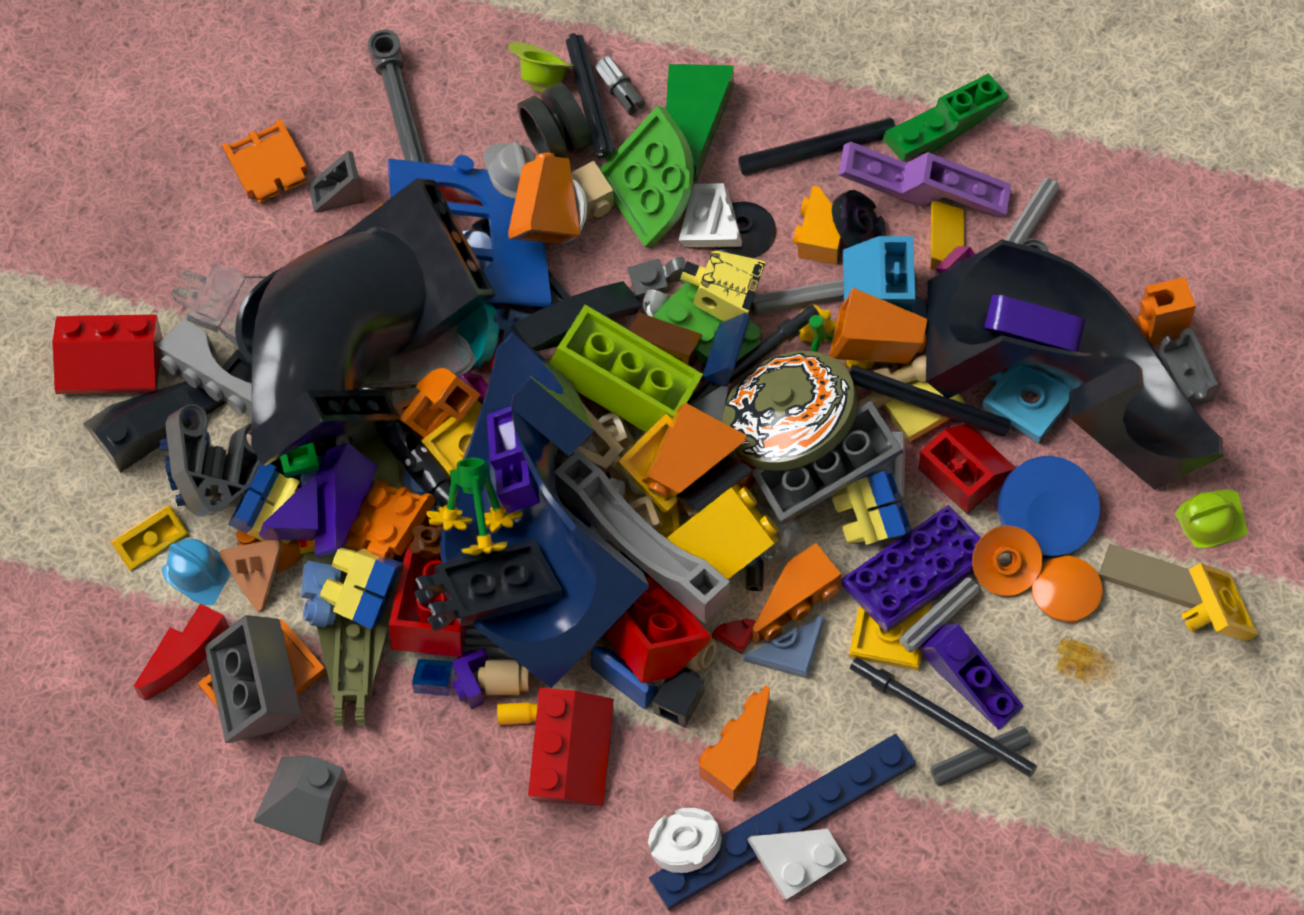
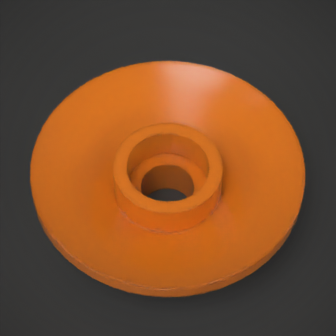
M999 526L986 532L977 542L972 555V567L977 580L985 589L997 595L1012 596L1026 591L1037 580L1042 568V553L1035 538L1027 531L1016 526ZM1003 553L1010 555V562L1007 565H1000L999 557Z

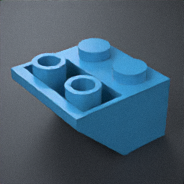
M878 236L844 249V301L851 290L856 288L913 312L915 302L913 236Z

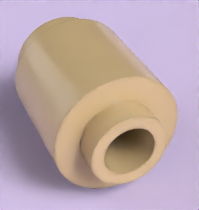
M486 660L485 667H479V688H485L486 695H521V692H529L530 671L516 660Z

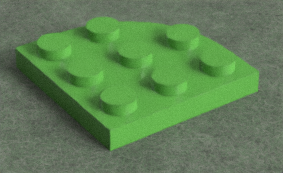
M657 106L600 168L603 176L613 189L614 202L643 245L651 248L655 246L674 226L686 209L694 178L690 146L667 109Z

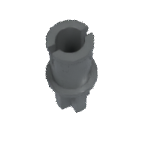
M607 56L599 59L596 70L609 86V93L617 97L625 108L626 113L632 115L637 112L634 105L642 109L645 102L631 85V78L622 73L612 57Z

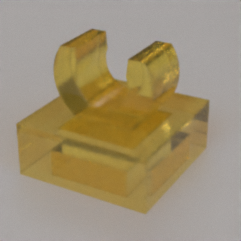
M1064 636L1056 652L1063 655L1057 663V670L1062 672L1065 663L1073 661L1077 665L1075 678L1079 679L1084 674L1086 665L1090 666L1094 662L1098 648Z

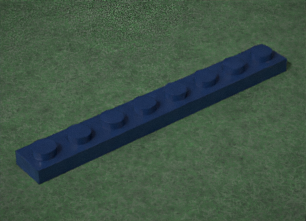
M894 734L722 834L720 850L702 868L687 873H673L662 869L650 876L649 881L669 911L756 860L758 857L747 840L749 837L805 831L915 767L916 762L898 735Z

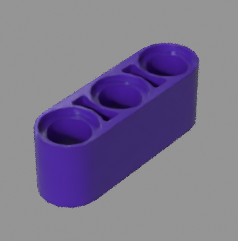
M992 295L984 329L1026 342L1078 352L1086 320L1014 298Z

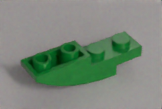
M988 73L940 97L935 107L885 131L883 140L903 162L920 153L922 155L927 152L934 153L982 122L1008 99L1009 95Z

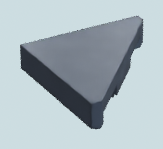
M820 615L816 620L798 629L794 628L752 652H746L744 661L807 679L825 617Z

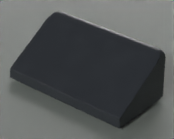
M726 457L677 494L676 498L689 516H694L729 488L751 473V468L733 457Z

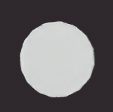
M681 808L675 810L674 815L668 818L665 815L659 819L650 831L648 844L653 860L662 869L673 873L694 871L709 863L720 850L721 833L718 824L709 812L698 808Z

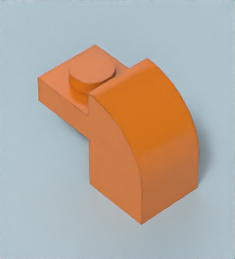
M439 368L427 374L416 385L420 392L402 414L400 420L425 438L441 426L448 415H451L460 422L481 394L450 370Z

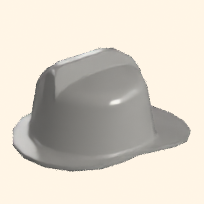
M518 142L493 144L483 154L490 180L500 194L510 199H515L522 165L535 160L536 154L530 148L520 145Z

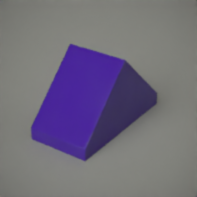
M312 477L262 524L259 532L261 538L264 540H314L318 530L317 482Z

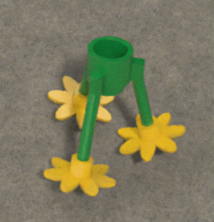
M462 459L456 463L457 469L450 470L451 486L448 504L444 507H439V512L427 511V516L431 518L429 519V524L435 526L443 525L445 531L451 530L452 526L458 530L464 531L467 529L466 524H470L472 519L461 516L462 510H458L455 507L458 486H460L464 493L473 494L479 529V536H477L478 545H471L470 548L461 549L462 553L479 555L483 551L488 554L493 551H502L507 547V541L492 542L491 534H487V528L490 527L492 533L497 532L501 524L506 528H512L514 525L512 520L520 518L523 513L515 511L507 514L503 505L499 504L490 478L489 465L485 464L483 459ZM484 485L492 505L490 508L491 513H484L481 495Z

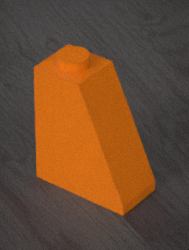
M550 152L541 153L535 156V160L522 165L508 231L509 239L560 244L581 235L568 158L555 157V154Z
M853 288L839 308L829 357L841 360L909 363L915 353H922L926 346L927 334L925 329L927 319Z
M684 403L677 409L642 482L649 485L648 490L661 498L674 497L742 444L747 435Z

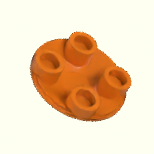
M1072 556L1055 557L1043 563L1037 580L1032 583V598L1037 606L1051 618L1072 624L1093 613L1098 607L1103 593L1101 578L1097 571L1086 561Z

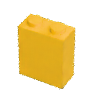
M738 484L729 488L666 538L680 549L706 560L727 580L780 540L776 535L779 530L775 523L767 515L762 517L755 507L757 501L753 494L746 487L741 489Z

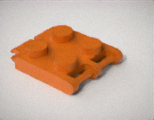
M282 119L276 120L275 125L257 133L253 130L248 133V137L230 145L228 142L221 145L248 199L255 196L258 204L279 195L277 186L280 184L286 192L306 183L304 174L308 172L307 166ZM275 131H279V133H277V134H274V135H272V136H270V137H268V138H265V139H263V140H261V141L259 140L260 138H262V137H264V136H266V135H269V134H271V133H273V132H275ZM252 142V145L233 153V150Z
M378 480L360 507L361 512L347 533L348 540L345 547L356 552L366 549L372 554L385 559H393L395 555L401 556L414 537L413 528L421 525L427 516V511L432 509L435 503L434 495L425 493L422 496L412 493L410 488L401 487L398 489L389 486L386 481Z

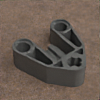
M189 404L171 413L166 420L171 475L189 510L197 516L205 517L223 509L249 488L261 463L253 447L247 441V434L251 435L252 423L236 430L231 435L228 454L226 455V450L221 446H206L207 440L205 438L208 416L202 407L196 404ZM183 416L189 419L191 430L184 426L182 422Z

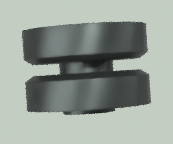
M561 82L543 90L542 100L533 95L517 104V111L522 126L538 154L550 152L554 153L555 157L567 158V149L576 154L593 145L589 125L579 104L568 88Z

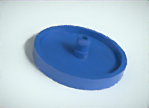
M1041 456L1025 461L1007 476L999 492L998 516L1001 526H1016L1030 533L1039 544L1042 558L1060 557L1077 550L1091 537L1099 520L1100 502L1094 483L1078 465L1061 457Z

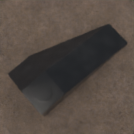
M185 381L159 389L157 392L146 393L111 404L84 422L83 425L121 473L160 447V440L167 438L166 420L171 413L186 405L196 404L202 407L208 415L226 402L222 400L215 401L204 389L199 386L194 388ZM183 416L182 422L186 428L190 427L189 419Z

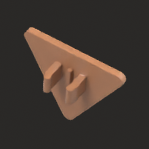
M267 540L222 549L219 552V557L256 611H262L265 608L283 546L282 540Z

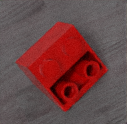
M968 424L945 429L920 450L918 467L925 476L966 514L1003 484L1007 476L1016 468Z

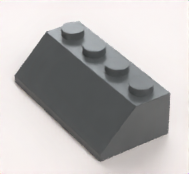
M869 401L858 408L854 423L847 435L825 456L799 468L779 471L756 468L751 473L783 525L904 452L873 403Z

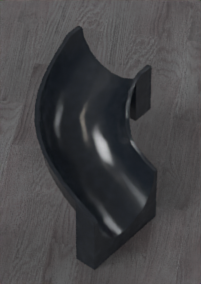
M416 178L343 235L291 260L276 273L266 287L255 321L252 350L251 445L262 466L268 465L301 446L323 438H328L330 448L349 443L356 450H359L398 422L400 417L386 390H361L368 374L373 368L392 356L428 346L496 296L435 180Z
M1002 239L928 280L926 382L944 397L951 398L1018 363L1054 377L1071 389L1069 392V418L1154 490L1224 456L1222 437L1205 422L1187 399L1130 313L1096 278L1071 261L1038 248ZM992 295L1014 298L1085 319L1086 322L1079 351L1051 348L985 330L984 325Z

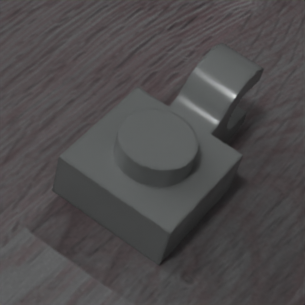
M684 257L674 258L664 266L661 265L658 258L627 267L634 293L638 300L644 299L648 290H657L663 293L669 292L667 283L678 281L681 278L686 264Z

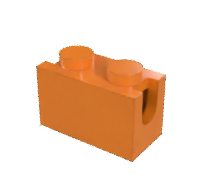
M1186 277L1146 286L1143 300L1139 301L1140 314L1136 317V323L1152 345L1162 343V340L1167 336L1170 337L1171 341L1179 339L1181 332L1191 327L1196 308Z

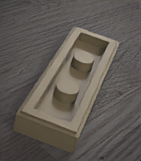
M1109 543L1099 572L1102 580L1189 608H1193L1203 602L1188 568Z

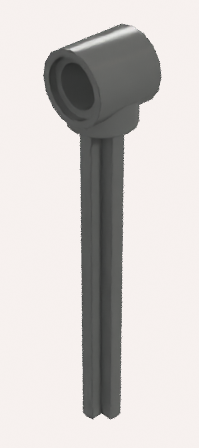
M391 30L376 31L370 36L368 41L370 59L377 74L382 75L404 159L426 163L401 74L404 63L400 39ZM384 50H390L388 53H380Z

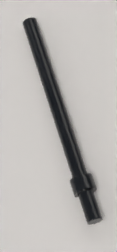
M811 304L793 319L787 318L779 324L776 332L736 362L728 385L786 340L791 342L799 336V330L809 324V319L813 315H820L817 309ZM713 382L707 383L690 396L687 404L692 405L722 385Z
M858 657L851 663L850 670L872 682L871 686L881 693L885 694L888 692L1029 778L1035 773L1037 769L1036 764L895 680V675L881 668L878 670Z

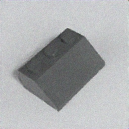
M244 615L204 646L225 743H234L280 731L301 716L300 704L280 619Z

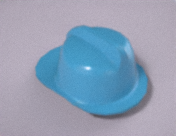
M185 539L177 544L172 543L169 546L170 552L167 557V563L162 567L164 579L191 600L202 605H214L231 575L219 557V552L197 539Z

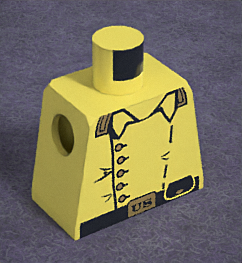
M712 251L706 268L687 261L680 280L699 286L693 301L696 307L722 321H726L743 313L748 314L766 262L721 251Z

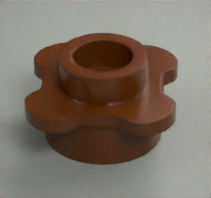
M424 525L415 526L412 530L414 541L410 544V551L424 559H433L441 555L440 537L442 526L436 528L425 527Z

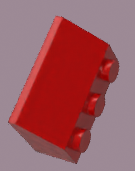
M157 314L56 316L52 340L55 393L157 392L161 355L156 344L163 339Z
M651 576L646 577L649 588L604 633L641 683L673 677L707 646L711 640V636L696 617Z
M539 687L528 796L531 800L593 806L604 805L614 707L613 698L574 690Z

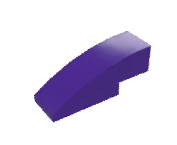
M512 406L487 414L489 458L495 470L497 497L507 514L539 504V486L520 447L512 420Z

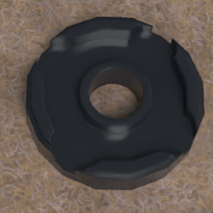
M848 190L838 195L833 201L831 209L835 227L849 247L878 236H886L884 219L881 215L877 217L874 209L877 208L874 202L865 194L856 190Z

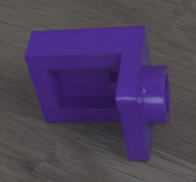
M485 649L478 651L468 650L462 654V657H457V660L452 661L457 678L456 681L452 682L454 690L460 702L467 700L470 709L484 704L482 693L473 673L478 671L479 667H485L486 660H488Z

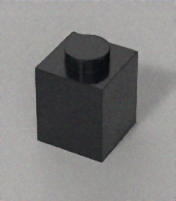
M683 668L673 677L665 678L653 700V713L686 728L705 693L704 680L701 679L698 673L688 668Z

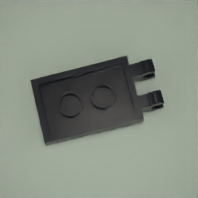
M535 539L509 545L502 551H493L490 554L483 552L479 555H472L435 565L434 575H423L415 579L419 590L414 591L421 605L432 602L442 593H444L447 601H436L428 605L432 616L428 617L427 620L433 631L444 629L455 619L458 620L462 627L560 600L562 596V588Z

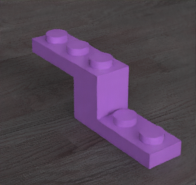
M851 141L843 146L838 176L918 206H926L931 201H937L945 197L996 217L1007 215L1011 190L1010 183L929 152L906 163Z

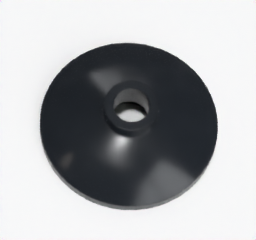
M745 201L732 203L737 224L740 222L748 224L745 228L738 227L742 238V246L716 248L721 252L748 258L760 256L770 248L775 239L776 226L773 217L765 208L758 204Z

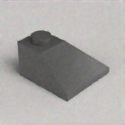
M312 756L282 757L253 821L320 845L348 782L343 767Z

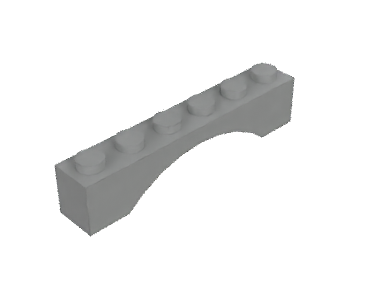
M184 319L156 344L162 357L160 363L167 372L172 375L179 374L192 387H201L215 401L222 400L237 414L242 415L244 413L252 419V383L230 375L219 366L217 353L206 331Z
M579 450L554 471L557 494L704 624L729 602L730 581L706 560L680 549L652 528L627 503L605 473Z

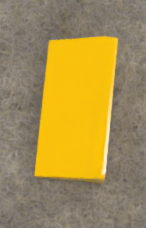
M931 201L930 269H935L957 246H964V210L939 201Z
M166 505L111 540L110 544L129 571H132L189 533L171 505Z

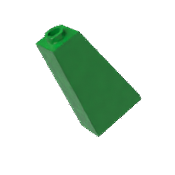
M669 64L666 109L683 132L690 146L694 167L693 181H697L733 91L734 65Z

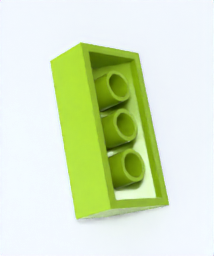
M584 305L550 361L556 369L573 382L577 392L645 432L665 414L673 419L677 409L684 403H687L703 375L587 305Z

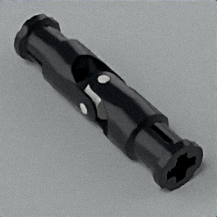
M399 420L382 432V442L396 459L402 463L424 493L434 495L436 502L441 507L447 505L451 477L428 448L425 447L413 429Z

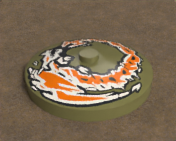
M815 351L788 352L758 364L738 381L725 403L722 422L747 435L745 441L733 450L744 462L764 470H790L820 459L844 439L856 418L858 393L849 372L835 358Z

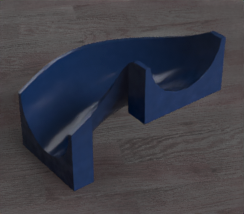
M512 331L496 348L487 391L463 459L480 458L485 461V464L489 465L490 478L497 496L495 470L489 458L487 414L512 406V420L527 464L539 486L540 503L518 510L523 515L516 520H512L514 524L512 528H506L501 524L500 529L495 533L490 531V527L487 528V534H491L492 542L507 541V546L535 539L562 588V596L560 600L473 624L479 632L552 688L649 588V584L644 573L569 512L560 501L555 488L554 473L557 450L560 448L570 457L594 430L573 382ZM484 485V490L481 491L484 513H491L490 508L492 505ZM458 486L455 507L458 510H462L461 516L471 518L472 522L466 524L467 529L464 531L458 530L453 526L451 530L445 531L442 525L440 537L442 563L472 556L471 554L462 553L461 549L470 548L471 545H478L477 536H479L474 496L473 494L464 493L460 486Z

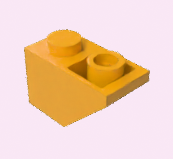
M813 185L810 197L803 198L800 216L804 217L802 226L796 225L793 245H798V257L837 265L843 239L833 222L832 203L819 186Z

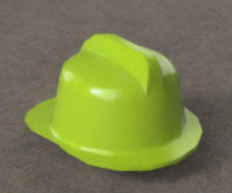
M512 42L508 45V48L520 57L522 80L529 83L530 87L535 91L543 93V90L558 82L562 83L567 67H573V64L565 62L552 52L532 44Z
M1225 489L1199 493L1182 503L1175 512L1183 531L1194 547L1197 548L1214 547L1237 540L1248 534L1237 491Z

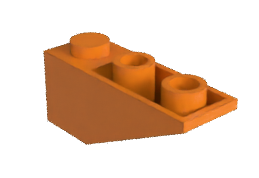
M817 543L787 562L753 627V641L755 644L764 639L768 642L776 638L782 632V627L791 620H794V622L801 621L811 612L810 607L819 601L826 603L839 593L841 573Z
M767 685L764 686L759 694L753 692L743 705L744 712L737 720L732 718L728 721L720 734L722 738L714 747L709 745L698 760V763H700V777L733 802L756 775L770 703V688Z

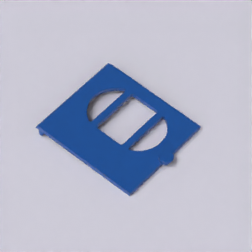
M465 155L457 156L453 166L388 159L390 198L416 178L435 180L438 187H452L462 190L478 199L484 205L447 202L453 215L480 217L489 220L492 249L471 247L477 260L492 262L483 269L496 294L488 302L535 307L551 305L545 244L509 239L508 231L515 199H510L500 194L494 188L487 170L473 168V160Z

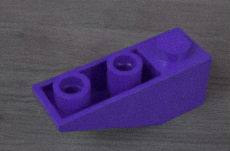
M349 443L328 449L319 466L320 469L314 477V480L317 482L318 506L315 555L318 558L336 553L338 549L346 545L348 540L347 533L361 512L360 505L364 496L370 491L374 483L372 479L378 466Z
M959 624L941 626L918 648L935 671L998 730L1024 707Z

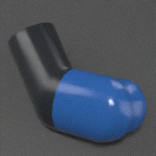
M759 556L744 567L747 570L746 590L748 591L763 590L764 561Z

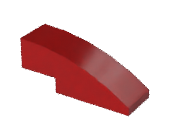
M199 604L183 632L170 627L134 684L139 698L146 701L183 679L207 657L204 646L229 628L225 616Z

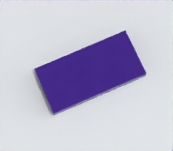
M947 505L841 579V586L887 633L974 572L972 555L981 537Z

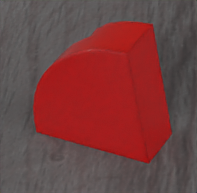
M745 618L727 624L723 623L714 630L712 638L743 654L753 638V627L756 621Z

